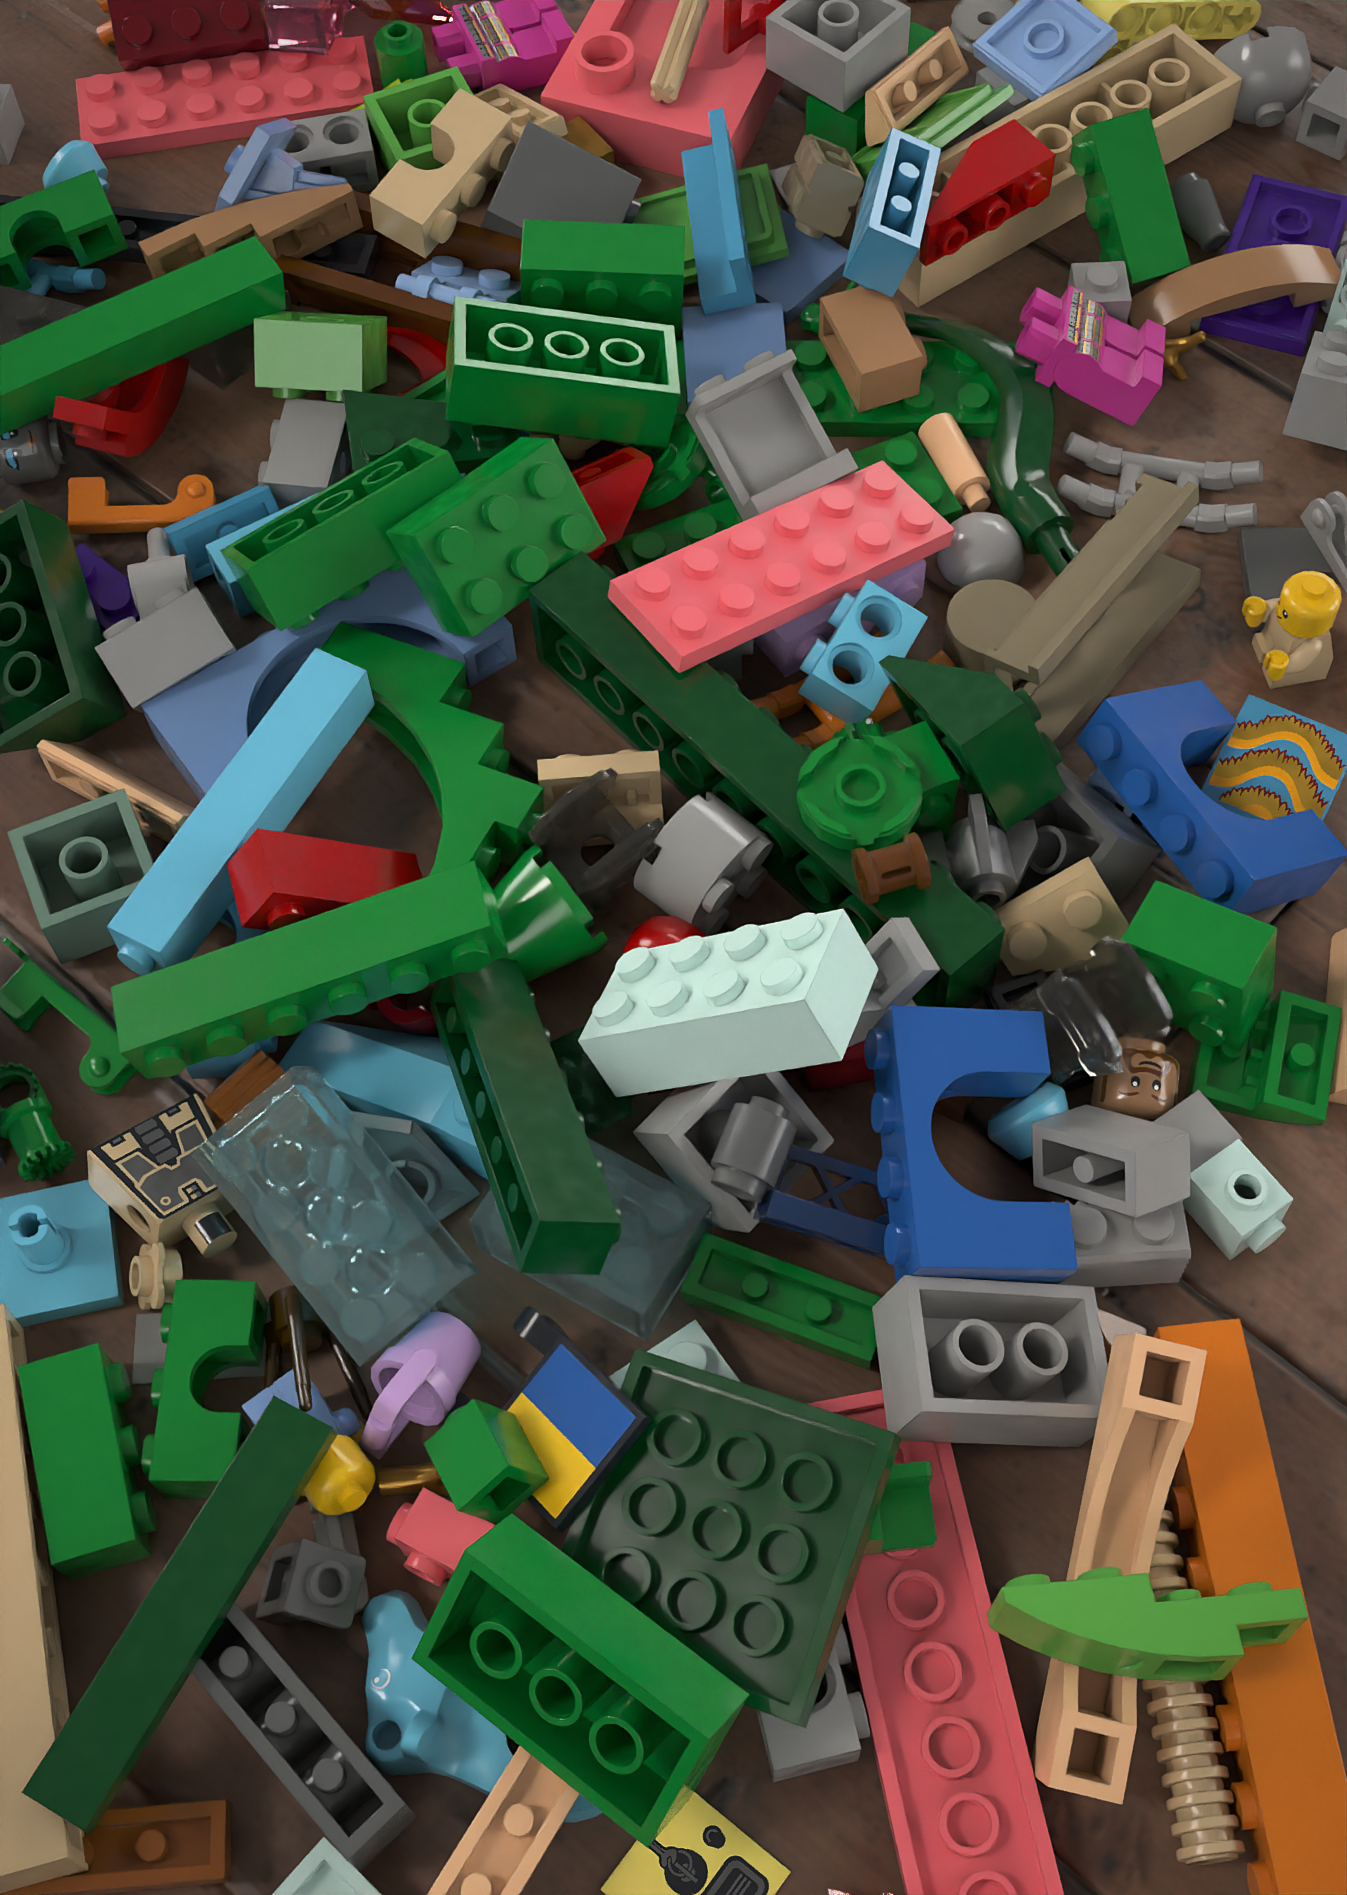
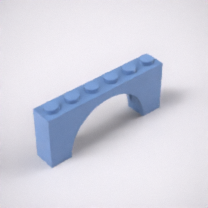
M404 567L392 572L386 569L368 580L370 583L369 587L361 594L345 601H340L337 598L318 609L320 612L319 617L307 626L297 630L286 628L280 631L276 628L259 635L255 641L225 658L217 659L202 671L143 703L141 707L155 740L201 801L313 650L322 647L340 621L465 663L466 684L469 687L517 660L512 625L502 616L473 638L442 631L407 568Z

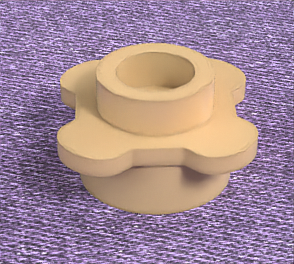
M154 1242L152 1246L151 1244H143L140 1248L139 1256H135L130 1265L129 1284L132 1295L138 1296L141 1310H150L151 1307L152 1309H161L163 1303H173L175 1281L183 1279L182 1261L179 1252L175 1249H165L162 1242Z

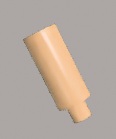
M940 413L930 417L920 427L918 436L932 462L960 505L967 504L972 513L983 512L991 503L987 495V491L990 488L988 476L953 415Z

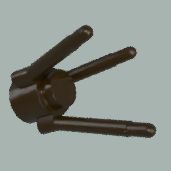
M290 1285L274 1292L269 1297L271 1321L263 1326L266 1341L263 1390L267 1387L269 1388L280 1378L282 1348L284 1352L292 1355L298 1407L305 1413L309 1412L313 1404L307 1352L319 1348L323 1343L322 1336H326L351 1395L355 1399L362 1417L368 1420L373 1406L340 1332L337 1310L324 1308L322 1292L313 1285Z

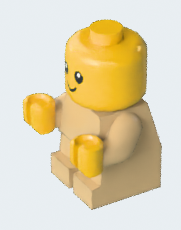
M1302 571L1292 575L1284 583L1279 598L1264 600L1261 597L1251 596L1244 601L1242 612L1248 626L1257 627L1262 622H1265L1262 632L1254 634L1252 645L1259 663H1263L1262 670L1270 689L1326 679L1333 661L1329 629L1333 626L1342 597L1338 585L1324 573Z

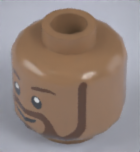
M1125 1037L1115 1039L1114 1047L1102 1050L1097 1056L1091 1106L1153 1122L1176 1106L1180 1074L1179 1063L1165 1053L1166 1046L1163 1043L1142 1038Z

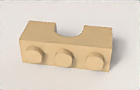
M461 88L430 123L433 158L445 165L434 170H422L399 159L369 195L374 230L425 259L438 243H445L450 238L455 229L456 221L465 210L478 204L488 182L498 171L502 172L507 168L516 148L513 142L512 116Z

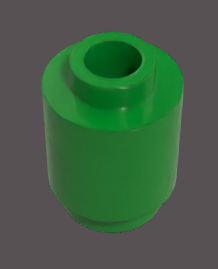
M396 20L389 22L377 31L374 37L380 79L384 87H387L398 78L402 83L411 78L415 80L429 75L424 38L420 28L414 24Z

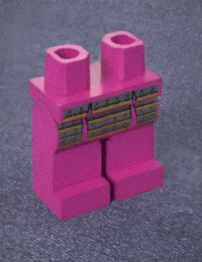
M486 0L474 3L469 8L466 3L452 6V23L431 28L432 48L438 62L446 61V69L457 66L470 90L478 88L479 92L499 83L516 92L547 84L574 38V34L560 9H557L555 0H504L497 3Z
M1069 285L1061 299L1038 287L1035 288L1021 311L1020 323L1025 326L1016 342L1015 353L1037 363L1035 381L1050 388L1055 380L1058 387L1065 393L1133 427L1162 386L1164 358L1162 357L1165 349L1166 328L1149 319L1145 321L1140 330L1108 316L1104 307L1098 302L1083 299L1084 292Z

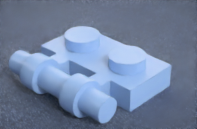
M435 256L432 260L412 271L411 276L401 273L395 285V288L412 292V295L423 298L428 297L452 305L455 296L521 305V283L510 280V275L507 272L497 269L474 270L464 267L460 259L451 256Z

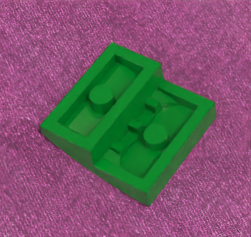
M1281 990L1273 1000L1269 999L1241 1052L1232 1049L1224 1043L1217 1047L1210 1046L1195 1038L1184 1100L1199 1090L1220 1111L1273 1122L1321 1125L1326 1120L1342 1008Z

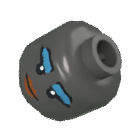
M48 415L0 436V476L9 485L51 480L58 475L60 465L66 464L68 461L67 446L61 424L58 420L51 421Z

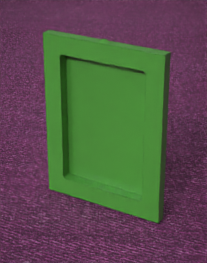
M985 83L944 94L901 131L942 148L1014 95V89L1011 84L992 89L990 83ZM885 141L870 147L866 145L851 156L865 184Z
M765 163L737 170L751 267L790 256L780 217L781 207L776 201L768 164ZM686 186L638 198L637 200L641 201L642 204L633 224L685 226L683 286L698 282Z

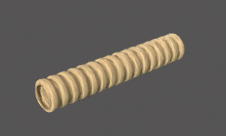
M1169 1493L1167 1495L1165 1504H1167L1170 1500ZM1165 1508L1158 1528L1149 1571L1155 1601L1166 1593L1189 1589L1188 1581L1183 1577H1179L1178 1571L1184 1567L1183 1558L1180 1555L1174 1554L1173 1550L1179 1545L1178 1535L1169 1532V1527L1174 1523V1516L1171 1511L1165 1510ZM1143 1679L1141 1682L1143 1691L1151 1693L1153 1700L1146 1705L1147 1713L1152 1717H1156L1157 1725L1151 1729L1152 1738L1161 1740L1162 1749L1156 1752L1157 1762L1166 1764L1167 1773L1161 1777L1162 1786L1171 1789L1172 1798L1166 1801V1807L1168 1812L1176 1813L1177 1823L1171 1826L1172 1836L1181 1838L1182 1848L1176 1850L1177 1861L1185 1862L1188 1866H1197L1238 1859L1239 1855L1246 1850L1243 1841L1235 1840L1233 1831L1240 1827L1238 1816L1230 1815L1228 1805L1235 1802L1232 1791L1224 1789L1223 1781L1229 1778V1771L1226 1766L1219 1765L1218 1756L1224 1753L1223 1744L1219 1741H1214L1213 1732L1219 1729L1218 1720L1214 1717H1209L1208 1709L1214 1705L1213 1697L1208 1693H1204L1202 1686L1209 1680L1179 1682Z

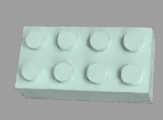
M844 908L819 914L802 913L790 920L761 926L749 924L735 931L707 937L691 936L678 943L649 949L638 947L624 953L617 961L615 970L600 999L594 1005L592 1014L578 1042L616 1097L842 1061L879 968Z

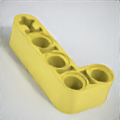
M1080 0L1079 2L1117 30V43L1093 64V68L1132 47L1134 42H1141L1173 23L1194 40L1233 39L1246 34L1252 29L1261 14V5L1257 0Z

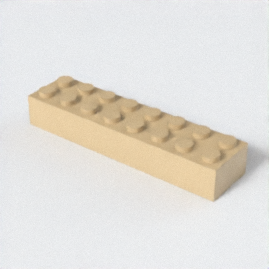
M1173 23L941 152L928 211L972 142L1013 119L1019 122L1056 155L1050 196L1045 198L1036 207H1029L1008 219L996 230L982 234L963 245L954 254L946 255L926 267L919 261V248L898 289L917 307H920L1085 212L1087 195L1082 177L1076 174L1072 165L1071 149L1073 143L1071 138L1089 125L1149 108L1165 166L1231 127L1242 78ZM860 197L856 203L855 224L862 197Z

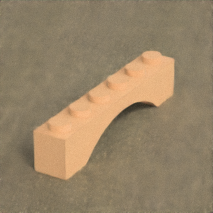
M1137 1333L1114 1336L1066 1581L1077 1580L1078 1576L1082 1573L1102 1567H1117L1121 1569L1122 1575L1149 1574L1158 1528L1169 1488L1182 1450L1194 1424L1207 1350ZM1051 1657L1031 1757L1034 1777L1051 1788L1122 1805L1137 1729V1678L1101 1673Z

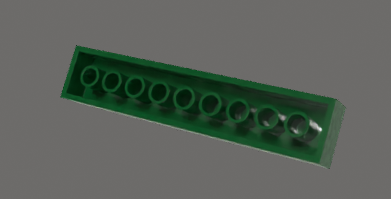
M581 551L528 589L537 659L633 749L641 752L658 750L660 774L688 800L697 795L706 800V793L711 792L767 834L769 840L773 842V847L761 866L767 869V873L810 913L819 914L844 908L865 945L891 918L908 917L940 968L912 997L916 1006L970 1009L984 997L985 989L994 986L1005 928L1002 926L994 910L982 901H973L956 885L948 869L934 860H928L932 882L930 888L918 890L915 885L879 895L878 903L866 905L854 876L851 851L838 849L818 839L802 820L796 802L799 772L813 749L808 745L796 743L782 730L781 724L772 712L764 707L757 708L741 694L735 680L725 671L720 670L717 672L705 661L678 673L608 598L610 580L617 578L616 574L605 565L599 567ZM903 837L892 845L903 842Z

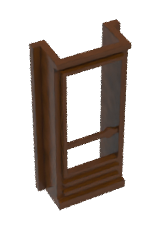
M354 191L363 227L353 233L378 235L381 252L377 264L381 258L412 266L414 268L410 269L408 273L411 276L412 271L432 260L433 257L451 256L460 259L464 267L478 271L483 269L502 270L510 275V280L521 283L522 239L456 221L455 229L450 238L445 243H438L425 259L374 230L369 195ZM283 254L276 261V264L283 272L284 292L286 301L289 304L299 306L302 302L339 314L386 316L387 326L416 330L434 337L446 346L448 344L453 310L452 304L428 297L423 298L412 295V292Z

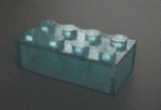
M291 1067L191 1152V1155L359 1367L380 1357L388 1347H392L430 1312L435 1311L480 1273L316 1067Z

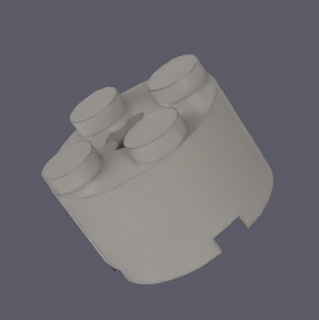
M711 792L706 793V800L697 795L676 812L653 842L661 847L658 857L653 865L644 858L642 859L635 874L634 888L669 916H677L698 927L705 937L716 935L729 916V911L725 908L738 894L745 899L749 898L765 879L768 870L761 866V864L772 850L773 842L769 840L767 834Z

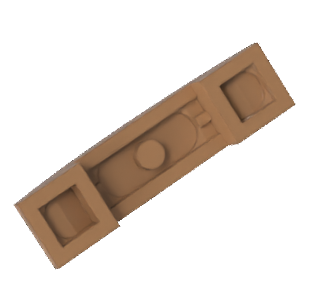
M1282 244L1236 251L1189 266L1137 293L1131 298L1128 324L1140 330L1145 321L1149 319L1166 328L1165 339L1182 338L1190 335L1192 320L1286 295L1289 296L1294 308L1333 298L1341 272L1330 248L1303 244Z

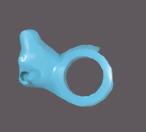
M400 1590L389 1591L373 1597L362 1616V1624L367 1637L369 1651L365 1687L368 1710V1729L365 1742L368 1758L382 1774L396 1776L434 1773L460 1781L489 1796L513 1757L509 1737L411 1659L429 1623L420 1604L409 1593ZM580 1794L564 1822L575 1823L597 1817L602 1811Z

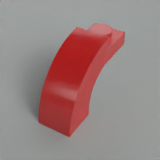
M180 356L102 390L95 398L89 401L57 396L53 418L74 423L72 434H76L75 445L120 456L131 457L138 455L148 449L159 438L173 415L185 384L190 359Z

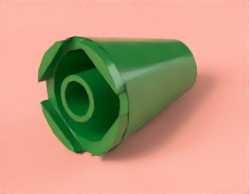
M536 844L524 852L493 889L509 951V956L500 959L516 960L526 984L598 952L610 943L603 931L594 938L591 937L587 930L595 925L592 921L593 916L552 862L549 861L541 868L536 864L544 857L542 850Z

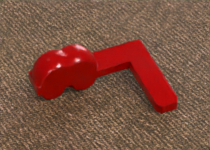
M724 0L723 51L726 54H730L758 33L766 35V17L787 0H766V4H755L750 9L748 19L742 23V0Z

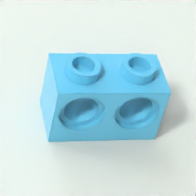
M870 580L866 581L856 597L845 592L827 621L836 627L828 643L817 638L799 667L808 676L798 693L845 723L863 721L864 718H868L889 685V681L879 661L888 655L904 658L928 616ZM861 620L874 623L880 629L882 637H874L868 634L863 629ZM839 666L847 669L852 674L855 684L841 682L835 676L832 667Z

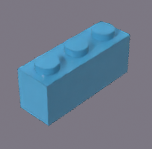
M892 127L866 180L843 277L857 282L866 289L876 290L893 298L920 248L941 148Z

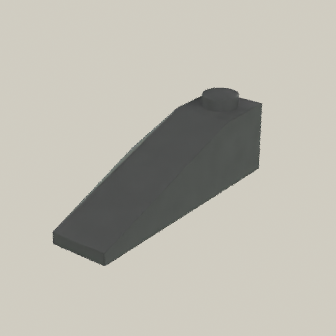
M1060 763L1056 768L1066 790L1021 820L1034 819L1039 840L1038 847L1011 898L1014 899L1089 856L1114 900L1118 902L1126 898L1161 851V848L1125 813L1064 764ZM962 787L966 795V798L969 801L970 794ZM986 812V817H989V818L993 819V818Z

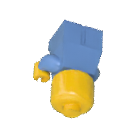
M293 1369L276 1380L269 1388L267 1387L242 1405L254 1426L273 1396L299 1409ZM311 1381L313 1406L307 1414L333 1427L337 1437L301 1495L306 1496L313 1507L323 1515L338 1516L354 1511L364 1504L374 1487L376 1474L372 1462L359 1447L365 1425L350 1408H341L332 1412L320 1391Z

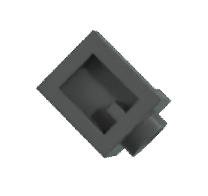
M300 1539L274 1548L255 1619L278 1626L308 1620L339 1630L350 1627L366 1568V1560L361 1556L306 1539Z

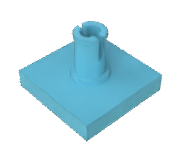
M89 1180L0 1198V1304L4 1303L22 1327L125 1305L115 1211L89 1185Z

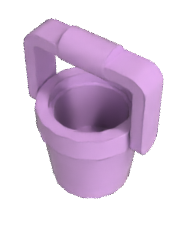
M440 1311L430 1312L395 1346L388 1347L371 1367V1380L379 1396L374 1403L359 1442L361 1448L379 1460L410 1421L431 1426L438 1425L447 1416L456 1403L458 1392L481 1355V1346L478 1338L466 1324L448 1313Z

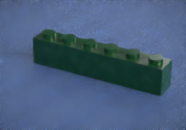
M497 959L479 971L471 973L460 972L437 980L429 1007L519 1272L525 1274L600 1275L611 1246H615L621 1236V1211L619 1206L612 1202L603 1179L601 1160L593 1154L585 1134L583 1115L580 1111H576L567 1088L566 1072L563 1068H559L551 1048L550 1032L547 1027L542 1025L535 1007L534 992L531 987H527L518 962L516 960Z

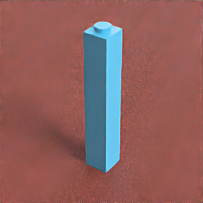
M318 648L313 650L107 925L119 950L117 957L125 966L143 976L192 958L235 899L227 863L257 828L278 832L285 830L374 707L375 703L366 670Z

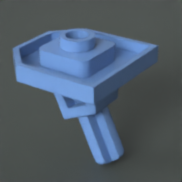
M284 117L256 126L246 146L244 147L239 144L234 149L224 167V171L229 174V177L218 195L215 211L239 203L290 191L348 184V181L343 177L304 171L303 164L284 151L298 127Z

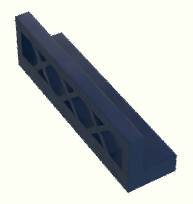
M791 1145L774 1190H766L762 1202L757 1203L753 1219L887 1261L884 1252V1236L887 1225L883 1224L889 1221L887 1198H882L879 1193L877 1172ZM787 1160L811 1167L824 1193L808 1201L779 1192ZM827 1173L846 1178L847 1180L833 1186ZM858 1183L874 1188L886 1213L873 1220L849 1214L838 1194ZM828 1200L832 1208L820 1204Z

